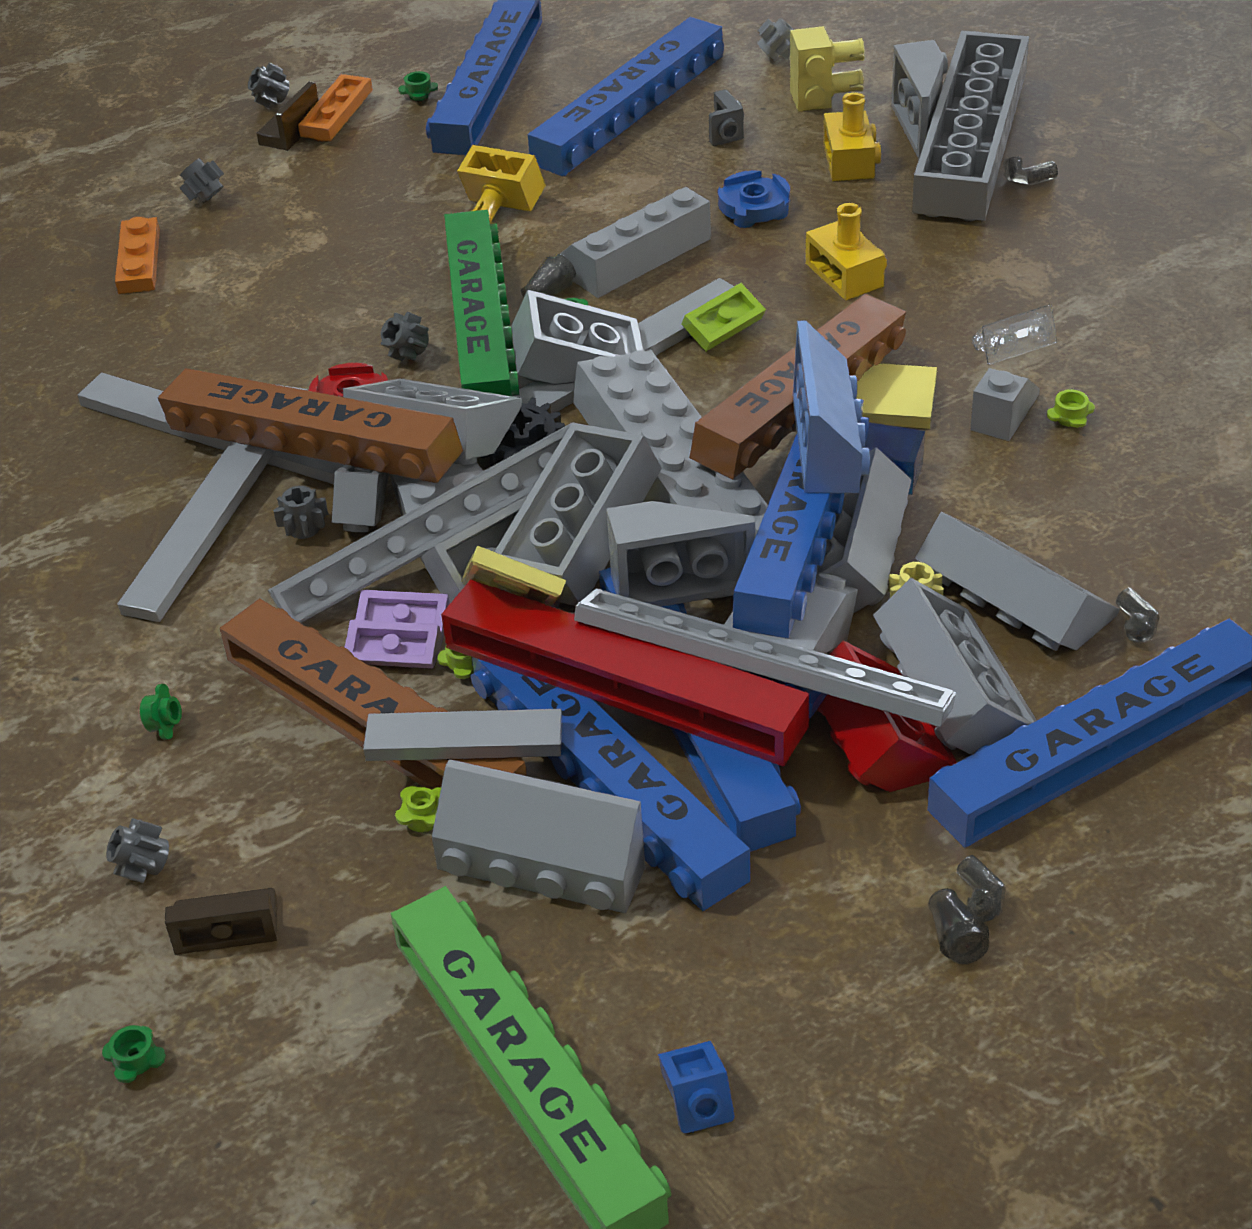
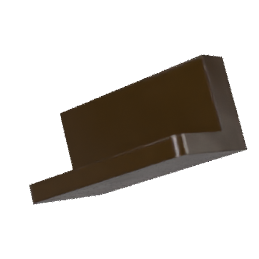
M307 82L256 133L258 145L288 151L301 138L298 124L319 101L316 83Z
M265 888L176 901L174 906L165 907V925L174 954L179 955L278 941L277 896L275 889Z

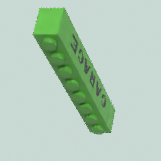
M444 886L390 913L398 948L589 1229H660L669 1224L667 1199L671 1197V1189L665 1176L657 1166L653 1165L649 1168L641 1158V1149L632 1130L626 1124L618 1126L610 1115L611 1107L603 1090L596 1083L591 1086L582 1076V1066L576 1053L568 1044L561 1047L554 1037L555 1030L545 1010L542 1007L533 1008L528 1001V992L519 974L515 970L507 972L502 965V956L493 938L490 935L482 937L477 930V922L469 905L465 901L458 903L448 888Z

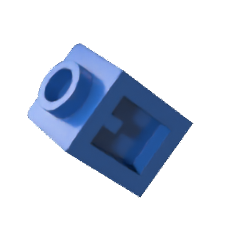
M711 1041L658 1054L661 1073L673 1097L678 1125L683 1133H690L724 1124L734 1119L735 1115L727 1071Z

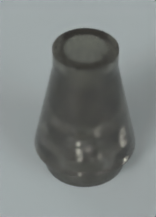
M555 254L553 257L547 256L529 282L521 289L523 298L527 290L549 296L565 290L572 285L573 279L576 277L575 268L561 254Z
M945 888L935 892L930 897L928 906L933 915L941 953L957 964H970L982 958L989 948L988 926L960 900L954 890Z

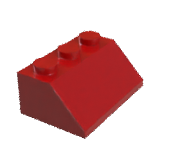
M844 640L829 654L903 676L898 668ZM827 694L817 709L827 718L832 728L830 731L832 739L846 753L850 761L848 764L849 771L860 783L866 786L873 784L888 792L897 791L929 782L930 777L935 775L941 768L957 763L950 749L935 735V725Z

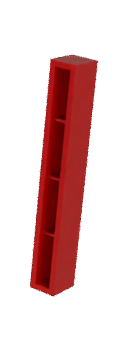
M471 579L441 614L445 643L448 649L781 766L786 764L809 727V693L709 659L575 621V614Z

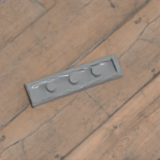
M531 709L368 714L363 749L365 760L561 756L562 710Z

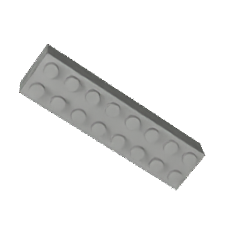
M961 31L914 173L912 213L924 214L928 217L945 216L960 218L965 221H985L1026 75L1029 36Z
M637 350L630 354L611 357L599 356L592 360L577 362L573 403L588 425L644 435L662 467L643 502L655 501L750 515L755 520L756 537L768 507L767 503L743 472L732 480L689 458L695 422L702 417L652 350ZM728 596L710 598V599H708V600H714V599H719V598L728 597Z

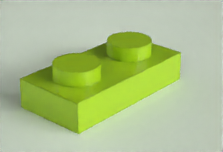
M739 283L687 313L681 325L705 351H708L762 319L766 309L742 283Z

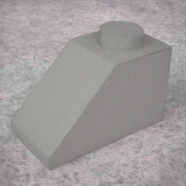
M989 368L973 391L971 430L1010 441L1039 396L1040 388L1028 378L1013 375L1007 371Z
M344 465L336 470L332 523H343V530L351 532H368L369 526L377 525L381 521L389 473Z

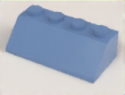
M797 321L792 396L804 492L859 493L861 475L869 474L870 454L869 448H865V424L860 423L861 400L857 399V377L849 376L847 358L807 321Z

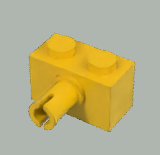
M857 92L847 93L842 97L843 112L824 113L823 144L832 181L875 178V164L881 163L880 142H876V127L874 123L869 124L866 110H864L865 96Z
M472 145L457 170L469 201L477 202L472 211L488 209L490 224L500 206L531 212L546 186L536 157L531 154Z
M845 203L837 208L838 221L806 232V264L845 301L884 287V275L887 267V260L883 251L877 248L860 232L862 208H858L859 205L854 203Z

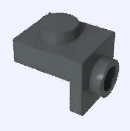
M727 89L714 92V112L709 114V142L713 146L744 139L743 107L740 101H736Z

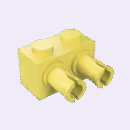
M824 26L790 30V92L798 111L831 108V97L835 93L863 91L864 87L861 84H864L861 69L832 73L834 63L864 61V54L862 53H865L862 38L832 42Z

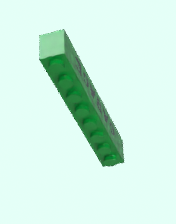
M488 209L444 214L462 389L505 396L520 395L497 223L490 224Z

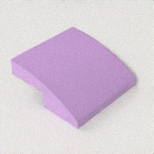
M361 590L356 619L349 622L345 648L354 657L367 665L433 668L444 637L441 614L451 603L448 594Z

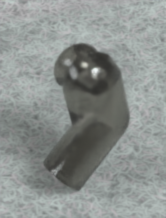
M1020 156L1010 157L1003 161V167L1005 168L1003 174L1008 181L1034 185L1055 179L1058 176V168L1054 161L1031 167H1023V160Z
M1124 589L1118 595L1116 605L1130 617L1129 621L1125 620L1124 623L1126 636L1135 643L1147 642L1156 634L1160 619L1159 612L1134 589Z
M970 855L960 862L956 871L973 889L971 898L968 897L967 908L972 917L977 921H993L1003 910L1006 894L1005 884L976 856Z

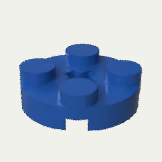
M743 171L727 177L724 180V187L722 189L719 187L718 206L720 211L727 217L734 219V225L740 228H748L756 222L783 219L788 216L790 186L779 175L772 173V179L762 177V171Z

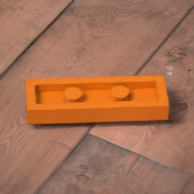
M341 74L298 124L300 137L313 138L317 141H331L372 92L371 78Z
M134 217L121 221L115 276L118 294L155 290L160 233L157 217Z

